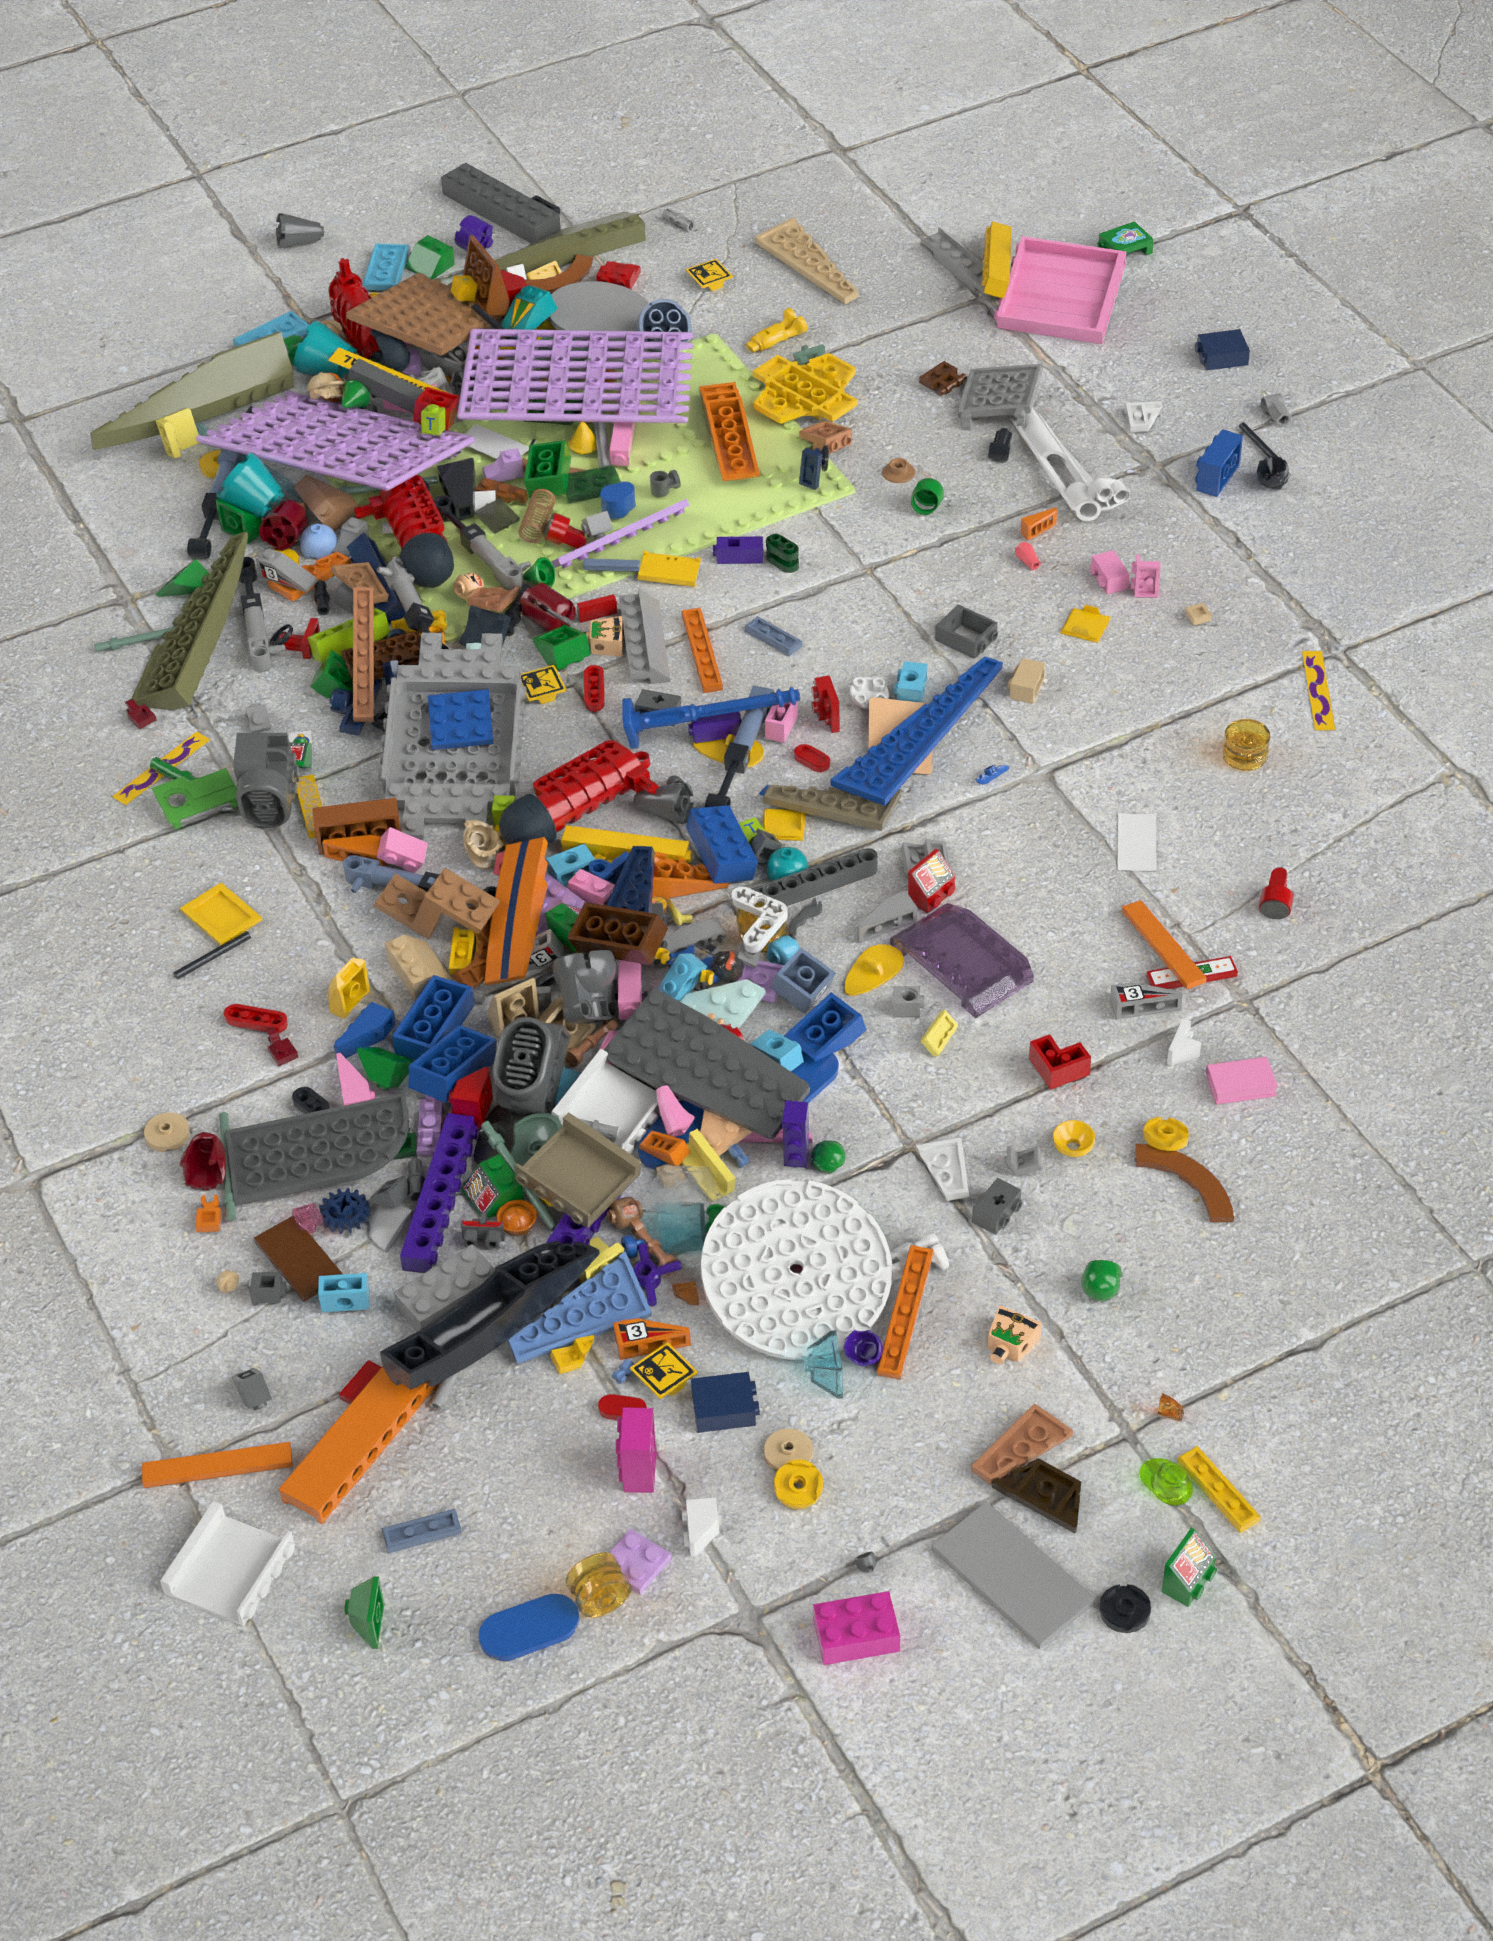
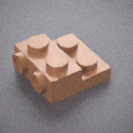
M822 421L800 430L799 438L813 443V449L819 448L820 451L823 445H828L830 454L832 451L836 452L838 449L851 445L852 429L828 421Z

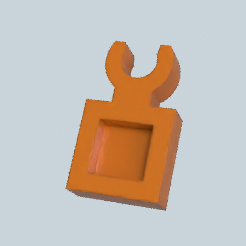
M205 1195L201 1197L202 1208H197L196 1231H220L222 1213L219 1207L218 1195H214L212 1202H207Z

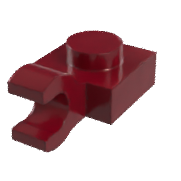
M133 699L125 702V705L128 706V709H126L128 719L139 730L157 721L156 715L145 704L138 706Z
M275 1027L266 1030L269 1035L268 1041L271 1044L268 1046V1051L278 1067L298 1058V1052L288 1037L281 1040Z

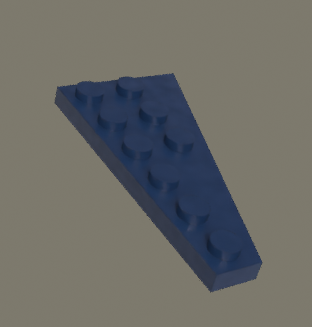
M652 846L632 847L606 906L652 913L655 851Z

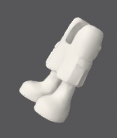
M933 1231L926 1232L920 1241L913 1244L914 1246L934 1249L931 1263H935L941 1270L949 1268L945 1251L941 1243H938L937 1236ZM907 1242L894 1249L893 1252H890L892 1260L891 1281L902 1278L907 1255L912 1243Z

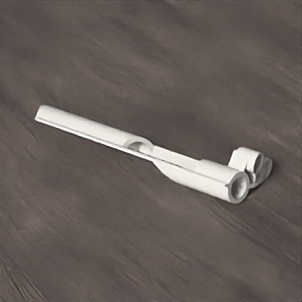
M1033 407L1031 413L1025 414L1024 426L1016 425L1017 417L1014 414L1008 415L1070 509L1075 512L1079 519L1092 521L1100 515L1101 511L1114 508L1129 499L1130 492L1121 480L1098 478L1094 481ZM1048 455H1059L1075 478L1076 482L1067 489L1046 459Z

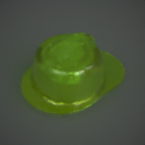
M1152 1458L1141 1466L1139 1471L1141 1481L1163 1503L1171 1506L1182 1505L1191 1498L1193 1485L1186 1470L1181 1465L1163 1458Z

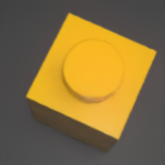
M453 275L451 293L458 301H475L477 284L472 277Z

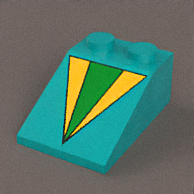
M527 285L515 296L501 326L505 329L534 330L558 308L549 291Z

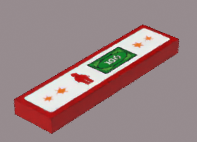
M1231 956L1195 962L1197 967L1206 976V982L1233 978L1238 975ZM1168 967L1147 971L1146 977L1150 986L1164 989L1184 987Z

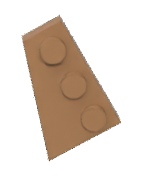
M369 562L332 566L331 573L352 590L353 587H373L374 604L388 602V593Z

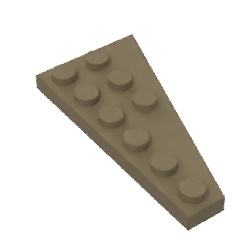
M770 785L763 796V803L882 831L901 797L902 789H899L889 802L883 806L835 787H828V790H817V787L809 786V789L805 790L798 789L796 786Z

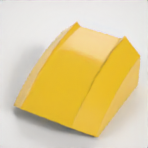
M351 958L330 982L328 988L330 1013L345 1019L364 996L370 992L366 963L363 959Z

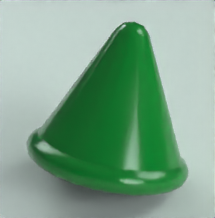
M356 380L345 382L342 388L341 406L344 409L367 406L370 401V394L367 388Z
M545 557L538 558L523 574L524 580L535 585L540 584L538 582H544L549 587L553 586L556 576L552 562Z

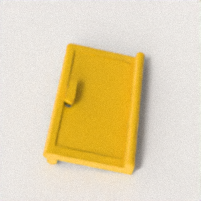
M643 551L637 579L696 587L701 557L689 558Z

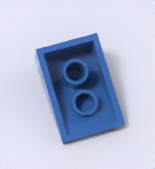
M831 992L791 1028L784 1037L797 1042L802 1052L816 1062L851 1045L866 1031L862 1015Z

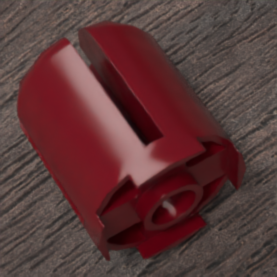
M284 500L279 501L274 505L259 528L263 542L266 541L269 545L275 547L274 550L283 551L289 549L307 526L308 519L305 516L304 508L292 500H287L286 502Z
M538 582L540 584L535 585L532 589L529 587L526 589L520 600L523 612L521 614L547 632L563 625L571 626L548 610L551 609L557 614L574 621L576 610L571 600L544 582Z

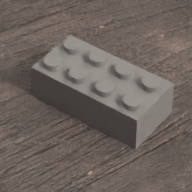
M472 1244L394 1291L396 1309L414 1330L418 1332L462 1302L495 1272V1268Z

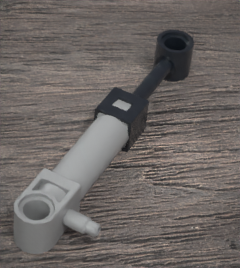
M445 495L436 497L433 501L443 522L451 521L459 529L461 545L470 554L475 553L493 570L495 578L506 590H513L514 586H520L521 589V586L524 584L523 571L531 567V563L527 561L518 565L510 556L506 558L486 539V533L476 523L466 527L453 514L450 497Z
M244 557L239 582L245 584L246 595L241 596V602L246 623L249 652L253 669L257 672H265L272 667L270 654L280 653L286 649L285 645L269 646L260 593H254L252 584L257 579L255 561L251 557Z
M393 557L386 568L378 567L377 572L384 576L389 588L396 591L406 612L403 617L409 629L420 633H430L429 627L433 623L434 617L429 607L423 606L413 586L414 576L407 572V568L403 566L401 558ZM442 643V649H449Z

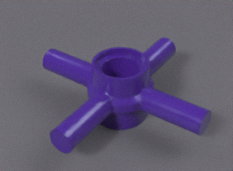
M640 1244L638 1246L640 1261L635 1265L634 1273L640 1286L646 1291L648 1305L653 1307L657 1305L655 1289L661 1283V1276L681 1270L683 1267L680 1260L657 1267L650 1261L647 1245Z

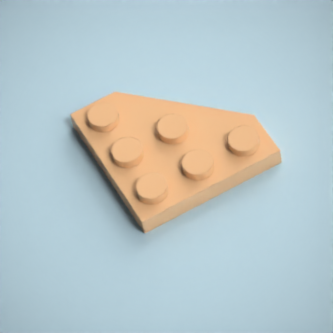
M704 1110L700 1133L718 1156L726 1152L731 1145L737 1144L752 1133V1131Z

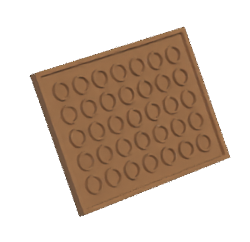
M416 273L349 310L346 316L349 320L441 356L467 341L472 329H487L491 326L471 309L472 305L476 303L475 301H458L451 293L452 285H445L440 280L427 278L422 273ZM490 315L497 322L505 318V316Z

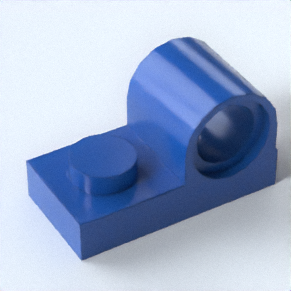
M624 852L615 858L612 863L603 859H596L590 863L589 873L615 885L629 853Z

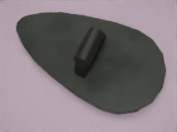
M497 1105L490 1112L485 1122L489 1121L495 1132L502 1136L505 1141L504 1145L511 1154L515 1145L512 1116L507 1109ZM482 1127L480 1128L473 1154L477 1165L499 1154L488 1142L489 1138Z

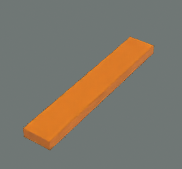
M701 607L681 610L703 693L723 690V684Z
M1142 900L1122 906V913L1186 989L1206 983V976Z
M910 1245L886 1334L882 1357L878 1364L877 1375L901 1380L934 1249Z
M283 1442L143 1462L142 1484L144 1488L293 1467L291 1443Z

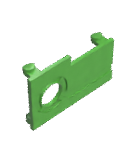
M227 768L189 782L183 776L152 788L169 824L172 823L174 830L182 827L180 820L230 802L232 808L238 807L236 800L237 788ZM174 794H182L187 799L185 804L180 807L171 806L168 800Z

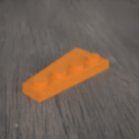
M337 551L316 560L314 565H303L301 567L315 576L318 581H327L334 576L331 573L332 566L351 564L349 557ZM267 581L270 589L292 602L314 589L313 585L307 592L276 582Z

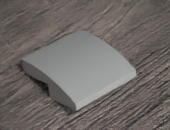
M926 839L923 845L903 842L901 853L905 877L908 878V871L934 849H938L950 866L946 842Z

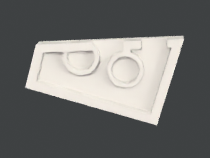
M961 1138L916 1145L919 1155L947 1201L970 1197Z

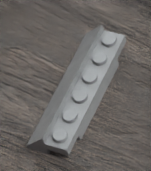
M938 227V233L924 238V245L934 252V259L973 292L980 291L983 293L984 286L981 283L984 264H982L983 261L940 227Z
M639 588V594L619 596L630 680L650 678V684L670 682L659 601Z

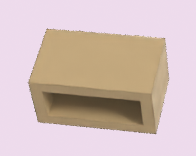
M1022 658L1020 664L1016 665L1014 669V677L1010 678L1007 689L1010 690V699L1033 704L1045 679L1046 663Z

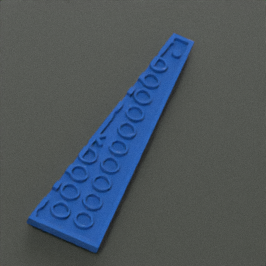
M984 656L969 668L967 672L959 676L956 683L953 685L949 684L941 695L937 694L934 696L931 703L928 705L924 704L889 734L885 735L881 739V743L870 747L868 753L863 757L859 756L855 759V763L852 766H846L831 778L830 786L885 806L1002 670L1003 662Z

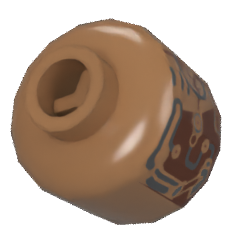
M633 1197L616 1199L609 1206V1210H607L609 1223H613L620 1230L633 1227L630 1222L643 1217L642 1206Z

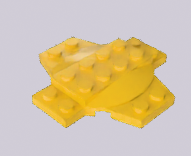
M830 353L809 359V363L805 365H798V361L790 362L780 355H776L753 370V377L765 384V390L753 402V408L779 424L802 416H812L817 420L826 418L834 422L858 405V399L845 393V387L856 374V367Z

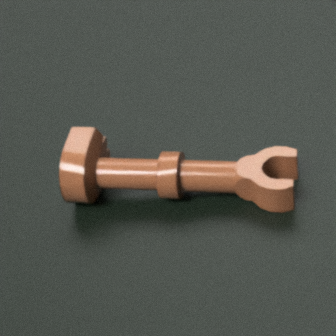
M613 1018L602 1023L599 1029L593 1035H588L577 1049L568 1048L565 1058L566 1063H569L570 1067L580 1064L583 1060L582 1055L585 1052L595 1048L601 1038L619 1026L616 1020Z
M639 1218L630 1222L633 1226V1229H631L632 1234L644 1240L648 1247V1252L654 1254L660 1261L659 1266L678 1261L674 1255H666L661 1249V1244L648 1234Z

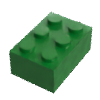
M566 440L529 445L524 484L530 499L533 492L537 489L549 490L554 496L567 493L571 455Z

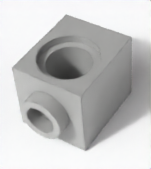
M893 986V1017H920V1008H924V995H920V986Z

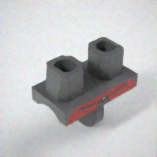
M482 1212L481 1219H472V1221L461 1220L462 1238L466 1248L472 1244L477 1247V1241L479 1240L485 1241L486 1247L489 1249H498L500 1242L505 1241L504 1223L496 1222V1219H488L487 1212Z

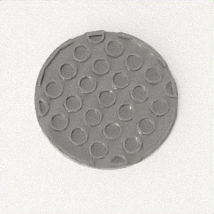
M597 281L578 282L561 287L551 294L558 309L548 317V320L557 330L636 331L638 316L649 303L637 292L617 284ZM573 338L578 341H582V339L590 341V338ZM609 338V341H626V338Z

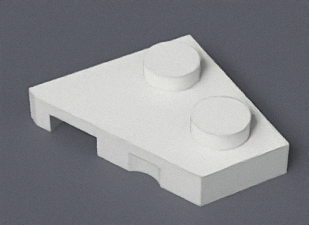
M441 368L423 371L421 376L414 377L413 374L408 375L429 385L436 384L437 388L445 383L444 373Z
M1162 402L1126 403V414L1130 432L1149 431L1161 410Z

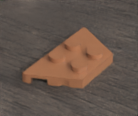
M514 586L513 590H503V587L477 588L467 597V605L501 612L517 597L520 586Z

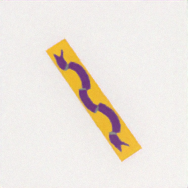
M1302 651L1315 731L1336 730L1322 651Z
M196 731L161 759L176 767L211 739ZM148 768L112 797L127 805L164 775Z

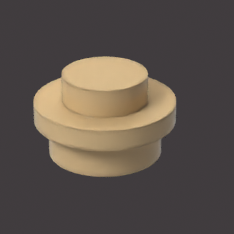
M223 1271L216 1280L218 1289L222 1293L233 1291L238 1285L239 1275L234 1271Z

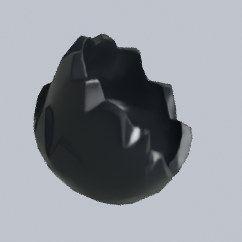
M1265 457L1264 460L1259 461L1257 479L1268 488L1281 490L1291 476L1287 462L1282 457Z

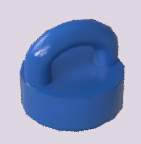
M632 1235L623 1236L621 1238V1246L624 1247V1252H626L628 1259L637 1257L638 1246L645 1244L644 1240H634Z

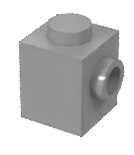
M607 511L586 517L582 520L581 524L582 531L587 535V538L594 537V540L604 537V533L613 529Z

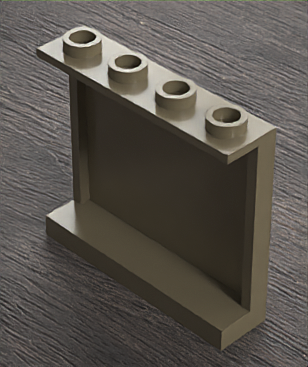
M569 1112L563 1117V1126L523 1166L518 1163L515 1165V1179L520 1185L527 1186L539 1198L547 1200L556 1210L563 1211L576 1224H581L587 1229L632 1184L641 1172L640 1160Z

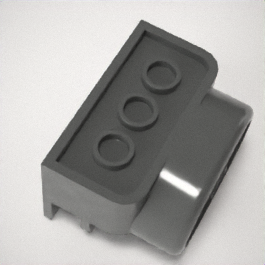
M287 732L237 733L234 773L237 780L236 800L241 816L255 826L265 828L281 826L290 818L291 804L294 802V797L297 794V782H299V765H296V754L292 753Z
M523 1017L510 1022L501 1032L492 1067V1075L495 1086L498 1088L496 1095L497 1103L502 1108L507 1109L511 1115L526 1117L535 1113L552 1114L571 1036L565 1026L544 1023L531 1017Z

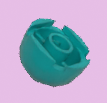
M788 846L776 849L770 855L767 862V877L769 881L770 879L775 881L808 869L807 857L801 850L795 847Z

